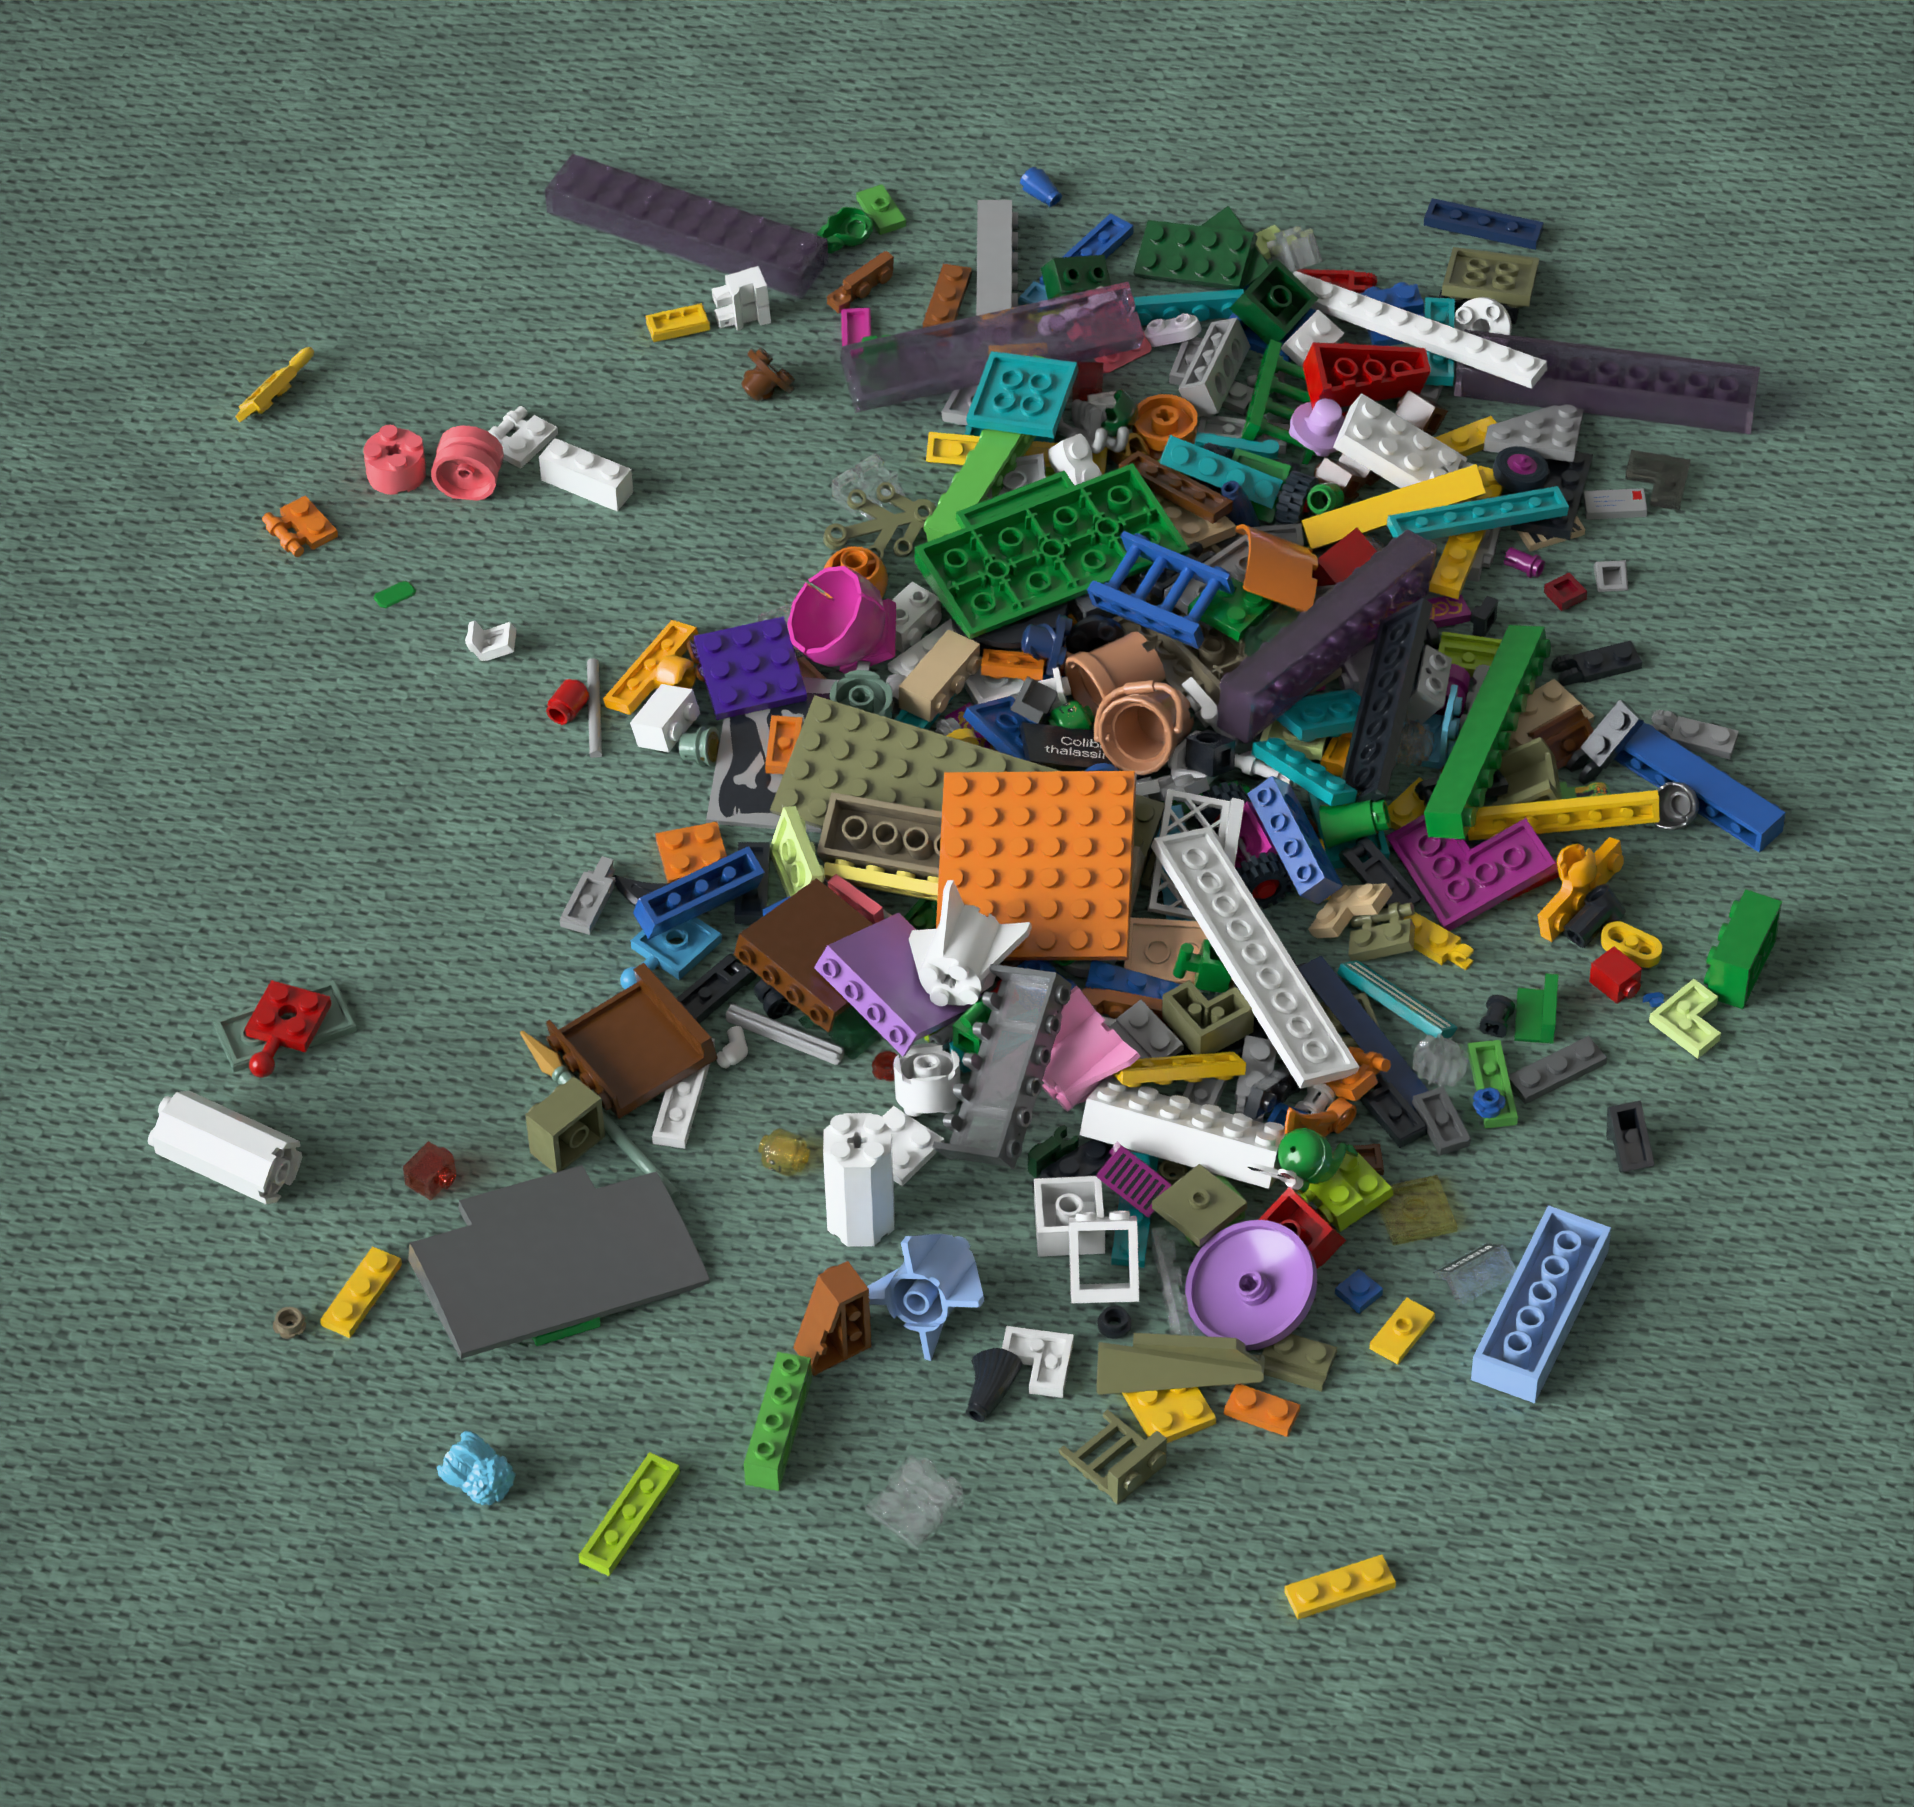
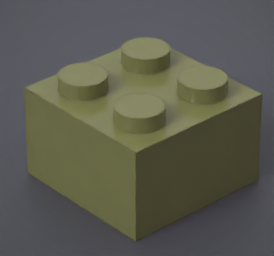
M572 1077L565 1084L557 1086L551 1095L542 1102L534 1104L528 1113L525 1114L530 1153L554 1173L563 1171L605 1137L601 1097L576 1077Z

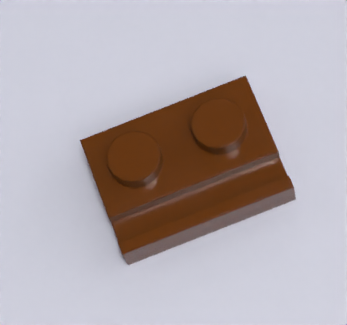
M1582 705L1571 707L1527 733L1528 737H1531L1532 740L1539 737L1543 738L1555 755L1557 770L1567 765L1571 756L1576 751L1582 749L1581 746L1594 731L1588 717H1585L1582 712Z

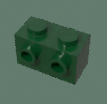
M1105 255L1053 258L1041 267L1048 301H1060L1061 304H1067L1076 299L1086 300L1088 299L1087 294L1100 286L1105 290L1111 286Z

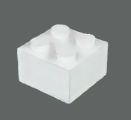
M1096 1176L1034 1179V1210L1038 1257L1069 1255L1068 1218H1076L1075 1213L1095 1212L1096 1217H1104L1100 1179ZM1105 1230L1078 1231L1079 1255L1105 1254Z

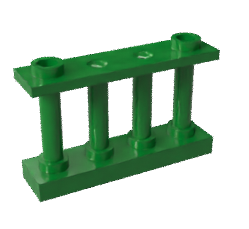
M1271 339L1261 358L1241 438L1254 441L1256 435L1262 436V434L1303 448L1305 452L1302 464L1308 465L1312 455L1316 457L1318 455L1313 450L1303 446L1298 440L1293 439L1289 434V430L1270 424L1266 418H1263L1264 414L1271 413L1290 421L1295 411L1292 408L1273 402V398L1268 397L1269 393L1273 394V392H1276L1302 403L1310 402L1307 391L1280 382L1278 377L1274 376V373L1280 371L1306 381L1303 367L1283 360L1284 357L1279 355L1282 343Z

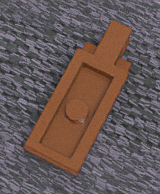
M884 251L843 279V285L827 296V305L839 314L842 309H849L850 303L858 297L860 299L865 298L877 284L888 282L893 275L894 256L888 251Z

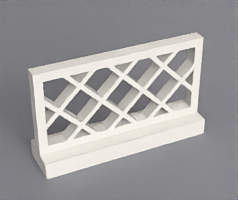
M1167 789L1159 837L1167 836V833L1176 827L1180 832H1186L1187 829L1182 823L1195 815L1204 828L1210 827L1235 867L1244 800L1232 798L1230 801ZM1172 800L1185 802L1191 812L1178 819L1171 809ZM1207 807L1221 809L1220 820L1212 825H1209L1200 812ZM1169 819L1173 821V824H1171L1170 826H1168ZM1218 827V833L1216 834L1214 829ZM1156 856L1148 911L1196 920L1171 878L1162 869V864ZM1161 877L1164 883L1159 886ZM1166 887L1170 889L1178 900L1170 906L1156 903L1158 892Z

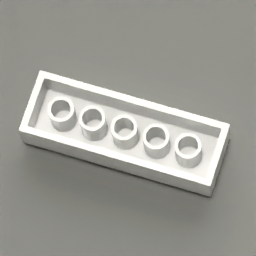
M1109 1078L1103 1080L1086 1099L1080 1135L1113 1145L1119 1142L1127 1149L1190 1167H1196L1198 1164H1201L1211 1173L1269 1189L1277 1178L1252 1171L1247 1166L1248 1163H1255L1277 1170L1282 1169L1278 1161V1148L1285 1136V1129L1279 1123H1261L1254 1121L1243 1113H1235L1233 1115L1221 1111V1108L1215 1105L1204 1104L1201 1106L1191 1103L1188 1098L1174 1095L1169 1097L1159 1094L1156 1089L1151 1087H1127L1122 1085L1116 1078Z

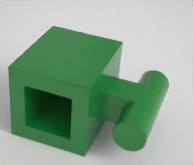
M1203 940L1199 954L1193 953L1194 947L1191 944H1182L1174 966L1173 975L1176 978L1182 979L1187 971L1195 972L1194 986L1197 989L1218 993L1226 992L1232 977L1209 940Z
M983 995L953 1024V1046L965 1053H975L978 1055L982 1040L973 1034V1025L975 1022L988 1024L992 1012L990 1008L983 1004Z

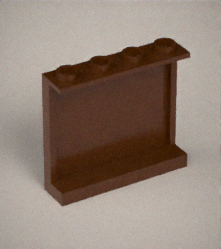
M816 878L739 933L733 955L741 963L747 965L758 974L765 983L771 985L786 997L791 1004H794L809 1016L814 1023L829 1033L832 1031L835 1017L852 1005L814 967L829 944L873 924Z
M645 963L633 969L637 983L558 1030L551 1020L546 1021L550 1034L546 1038L552 1050L556 1053L561 1052L564 1055L563 1059L570 1071H577L580 1074L582 1083L601 1097L604 1110L608 1111L611 1109L618 1119L718 1059L710 1035Z

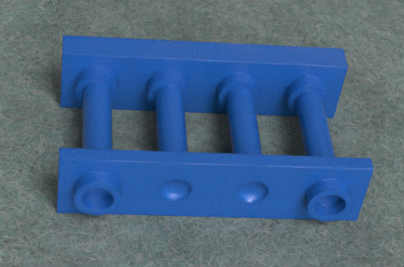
M1123 531L1120 536L1127 553L1108 583L1102 584L1094 580L1091 582L1087 591L1092 605L1199 649L1205 639L1198 622L1218 590L1233 594L1235 589L1230 574L1219 566L1210 567L1152 543L1141 534L1135 533L1133 535ZM1138 557L1154 562L1135 594L1128 595L1119 590ZM1165 567L1180 573L1161 605L1154 606L1145 601ZM1192 578L1207 584L1188 616L1181 617L1172 612Z

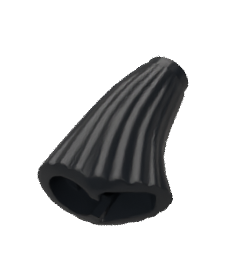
M988 1349L977 1353L971 1359L975 1372V1382L966 1414L977 1422H983L994 1411L1022 1368L1023 1363L1021 1359L1006 1349Z

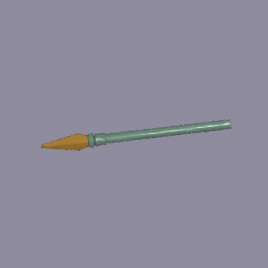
M520 1031L522 1038L543 1073L552 1076L554 1082L559 1085L565 1084L574 1077L569 1068L563 1065L558 1053L525 1031ZM603 1110L605 1132L645 1175L657 1171L672 1200L680 1196V1192Z

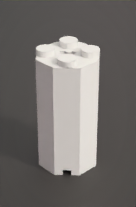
M191 1091L176 1092L173 1097L166 1096L161 1101L158 1109L160 1115L156 1127L153 1128L148 1137V1144L155 1148L156 1154L264 1204L277 1203L282 1197L276 1194L284 1183L291 1185L295 1180L302 1161V1152L296 1150V1147H301L300 1141Z
M844 1113L843 1115H836L831 1119L830 1125L824 1129L823 1140L827 1230L831 1234L837 1235L846 1246H875L884 1235H889L894 1231L892 1129L885 1124L883 1117L872 1113Z

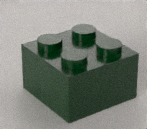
M1275 258L1229 309L1268 345L1271 339L1279 342L1319 298Z

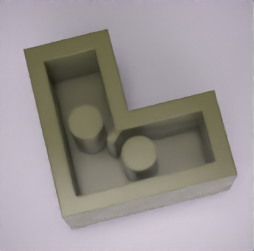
M1188 980L1163 994V1021L1194 1055L1216 1053L1244 1038L1246 1035L1253 1033L1254 1013L1252 1007L1236 987L1208 1001L1193 983Z

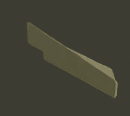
M1134 1333L1133 1347L1099 1342L1096 1391L1098 1394L1103 1395L1262 1382L1264 1380L1265 1356L1262 1354H1249L1246 1352L1245 1343L1237 1338Z

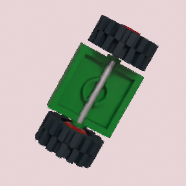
M1209 442L1204 445L1206 450L1283 480L1272 509L1251 501L1259 520L1271 524L1277 521L1285 525L1298 524L1302 520L1310 518L1311 510L1307 504V495L1312 487L1319 485L1318 478L1295 470L1293 471L1294 467L1238 448H1235L1233 454L1231 449ZM1192 476L1190 477L1196 482L1222 495L1221 488L1204 482L1202 480H1199L1197 478H1194Z

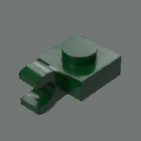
M1065 1125L1055 1130L1054 1137L1051 1136L1043 1143H1037L1028 1153V1172L1035 1179L1041 1175L1040 1172L1048 1165L1078 1148L1079 1137L1077 1135L1070 1140L1063 1139L1067 1136V1127Z

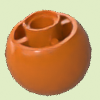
M857 546L843 548L834 553L825 564L824 568L846 566L857 571L880 591L881 599L886 593L888 585L887 569L881 558L869 549ZM824 591L825 595H827L828 597L832 598L829 594H827V593Z

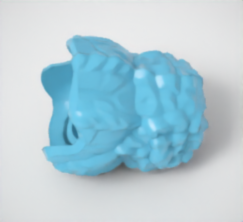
M466 1430L460 1434L462 1440L454 1444L445 1455L443 1465L437 1466L438 1475L449 1485L462 1488V1491L467 1493V1496H470L474 1502L490 1506L496 1501L500 1502L504 1499L509 1488L513 1486L516 1473L512 1471L513 1468L510 1463H507L506 1457L496 1455L494 1449L484 1442L483 1438Z

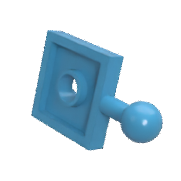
M695 917L649 940L642 930L631 940V949L646 958L643 963L651 971L660 967L680 980L722 942L720 932ZM673 938H681L684 940L682 943L677 945L668 942ZM629 967L621 974L620 983L624 989L637 983L633 971L636 967Z

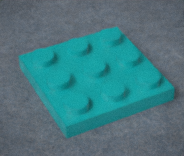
M991 351L966 417L967 426L1054 438L1078 373L1077 362Z

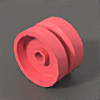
M462 425L450 428L444 432L439 441L436 451L437 455L431 469L432 481L441 492L451 498L484 500L493 493L497 484L498 472L504 457L502 445L491 433L475 426Z

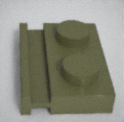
M1289 1334L1281 1341L1264 1348L1262 1353L1265 1356L1264 1375L1322 1392L1336 1357L1337 1347Z

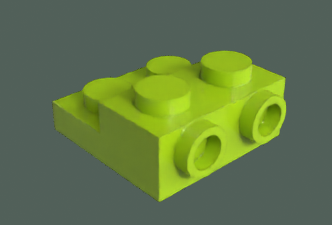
M1359 1153L1358 1157L1345 1154L1337 1173L1330 1180L1319 1184L1310 1183L1306 1192H1299L1300 1196L1308 1203L1313 1202L1317 1207V1212L1329 1224L1332 1223L1340 1232L1394 1196L1392 1187Z

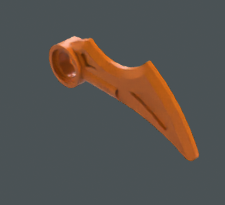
M1342 1097L1332 1102L1324 1112L1303 1114L1289 1107L1285 1121V1135L1299 1128L1316 1131L1324 1137L1332 1131L1339 1134L1352 1123L1357 1108Z

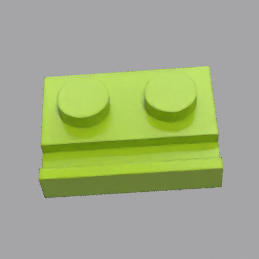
M1442 632L1438 651L1451 658L1452 664L1461 666L1469 673L1470 677H1473L1475 669L1479 665L1483 664L1490 667L1502 640Z

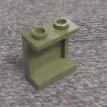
M1536 738L1503 753L1499 771L1509 784L1507 794L1497 796V802L1493 803L1492 806L1562 799L1555 755L1543 738Z

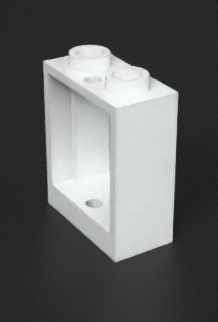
M1129 1211L1109 1212V1217H1096L1095 1212L1075 1213L1076 1218H1068L1071 1303L1138 1302L1139 1272L1136 1216H1130ZM1128 1230L1130 1283L1079 1284L1078 1231Z

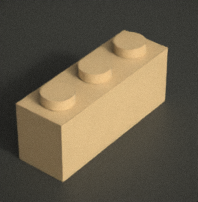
M948 629L899 685V708L931 722L938 713H942L946 709L952 696L955 693H960L970 675H975L978 672L982 662L980 658V643Z

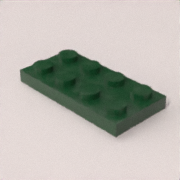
M1148 220L1133 274L1136 277L1150 280L1232 290L1244 289L1258 237L1254 232Z

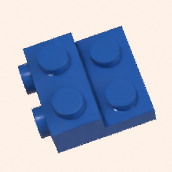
M1405 282L1395 284L1393 288L1380 290L1378 287H1370L1364 293H1360L1361 295L1424 317V303L1417 284L1408 285ZM1367 329L1372 345L1392 346L1405 344V342Z

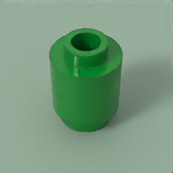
M1334 483L1316 485L1310 489L1307 495L1308 507L1318 515L1341 508L1344 502L1342 489Z

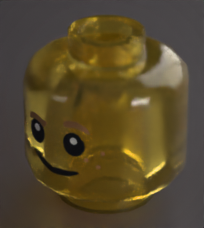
M782 1128L774 1130L770 1135H764L758 1148V1152L762 1154L761 1161L763 1166L784 1176H791L795 1172H802L810 1156V1149L807 1148L805 1138Z

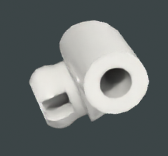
M740 1026L731 1027L727 1031L729 1044L723 1047V1051L717 1053L718 1059L716 1060L722 1068H728L730 1065L734 1066L747 1056L748 1048L743 1029Z

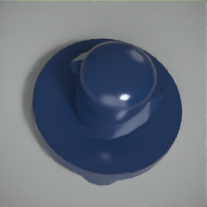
M1058 615L1054 630L1048 624H1030L1022 635L1021 648L1024 653L1031 654L1036 660L1047 658L1045 675L1048 676L1054 675L1053 669L1059 667L1060 670L1065 660L1067 647H1064L1066 638L1069 637L1073 620L1065 615Z

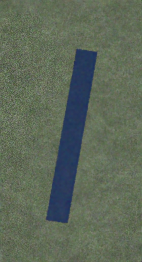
M1319 956L1298 967V970L1364 1053L1376 1052L1385 1059L1390 1060V1069L1387 1072L1380 1071V1073L1388 1083H1392L1416 1112L1412 1104L1413 1096L1429 1090L1325 959Z

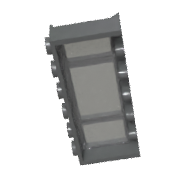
M991 964L989 970L1001 979L998 993L986 991L982 997L983 1004L992 1010L988 1024L975 1022L973 1025V1034L982 1040L978 1055L966 1052L963 1056V1064L972 1070L969 1084L956 1083L953 1087V1094L963 1101L958 1116L946 1114L943 1118L944 1126L953 1132L950 1143L934 1141L932 1148L949 1160L960 1159L1014 1169L1017 1159L1022 1152V1143L1027 1127L1032 1120V1111L1037 1096L1041 1092L1043 1076L1051 1060V1051L1055 1038L1061 1028L1062 1007L1070 1000L1072 984L1056 972Z

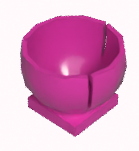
M846 566L824 568L808 579L810 583L821 588L832 598L805 582L792 603L787 624L791 643L813 662L828 667L840 666L839 671L844 674L855 671L858 661H869L870 666L895 657L896 603L889 598L882 601L880 591L868 579Z

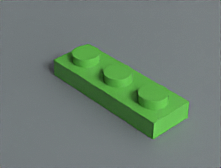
M1501 1041L1468 1043L1467 1052L1476 1092L1480 1089L1494 1088L1505 1098V1106L1497 1117L1489 1119L1482 1117L1484 1128L1517 1125L1518 1115Z

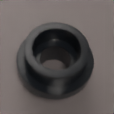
M1119 1306L1107 1307L1098 1317V1329L1102 1335L1108 1338L1117 1339L1124 1337L1131 1329V1317ZM1111 1322H1118V1323H1120V1324H1119V1325H1110L1109 1323H1111Z

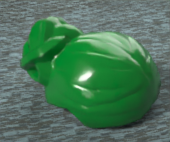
M843 207L836 214L829 216L827 224L817 231L819 245L824 252L831 254L843 246L854 247L863 244L873 232V221L861 209Z

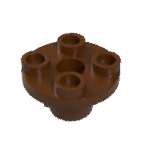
M761 347L757 351L751 348L747 352L750 359L757 365L753 370L745 372L744 380L741 382L742 388L751 398L756 401L772 397L774 388L777 385L791 394L795 389L792 385L795 379L784 368H781L780 371L771 364L774 359Z

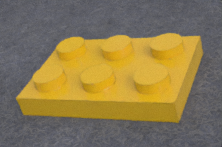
M1198 1387L1122 1393L1147 1437L1151 1436L1155 1431H1159L1167 1438V1443L1216 1424V1417Z

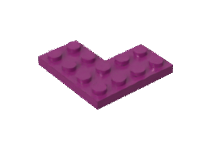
M1425 815L1418 817L1386 836L1389 844L1440 924L1448 931H1452L1558 870L1555 861L1526 818L1472 849L1468 847L1464 839L1428 837Z

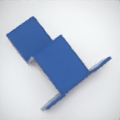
M1660 992L1648 993L1643 997V1003L1649 1002L1652 1008L1659 1007L1661 1003H1664V994Z

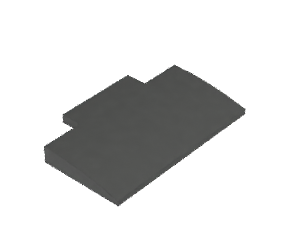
M583 1165L465 1198L459 1200L458 1209L467 1226L413 1241L409 1244L408 1260L460 1359L691 1291L710 1283L709 1276L690 1234L657 1171L595 1189Z

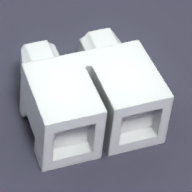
M759 266L726 275V285L712 289V296L718 308L714 312L719 328L735 325L737 331L743 328L744 323L758 320L760 326L771 323L767 284Z

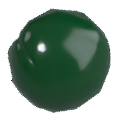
M1123 389L1118 390L1113 395L1116 400L1115 406L1113 408H1105L1107 419L1101 423L1100 428L1106 429L1107 436L1117 437V431L1122 426L1130 430L1138 418V405Z

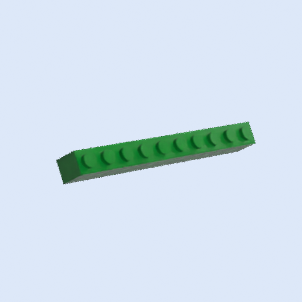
M1508 626L1424 810L1428 837L1465 840L1470 827H1474L1477 811L1484 805L1485 793L1488 788L1492 787L1493 775L1496 769L1501 767L1504 750L1509 749L1512 732H1516L1520 714L1526 710L1528 696L1534 692L1536 678L1542 674L1544 660L1550 656L1551 642L1549 639H1546L1545 627Z

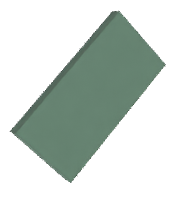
M336 980L305 989L331 996L332 1002L309 1047L357 1032V1026ZM257 1006L212 1020L234 1072L249 1068L250 1058L255 1053L262 1052L267 1043L247 1037L245 1033V1027ZM285 1013L280 1018L288 1020L295 1017L296 1014ZM279 1046L273 1058L276 1059L298 1050Z

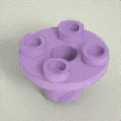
M1326 398L1317 401L1313 410L1311 402L1300 405L1296 408L1290 420V436L1321 457H1327L1330 453L1338 451L1333 446L1345 420L1342 416L1340 405L1334 400Z

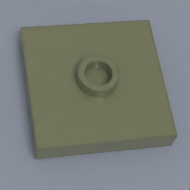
M1198 1164L1152 1201V1209L1200 1247L1247 1209V1201L1201 1164Z

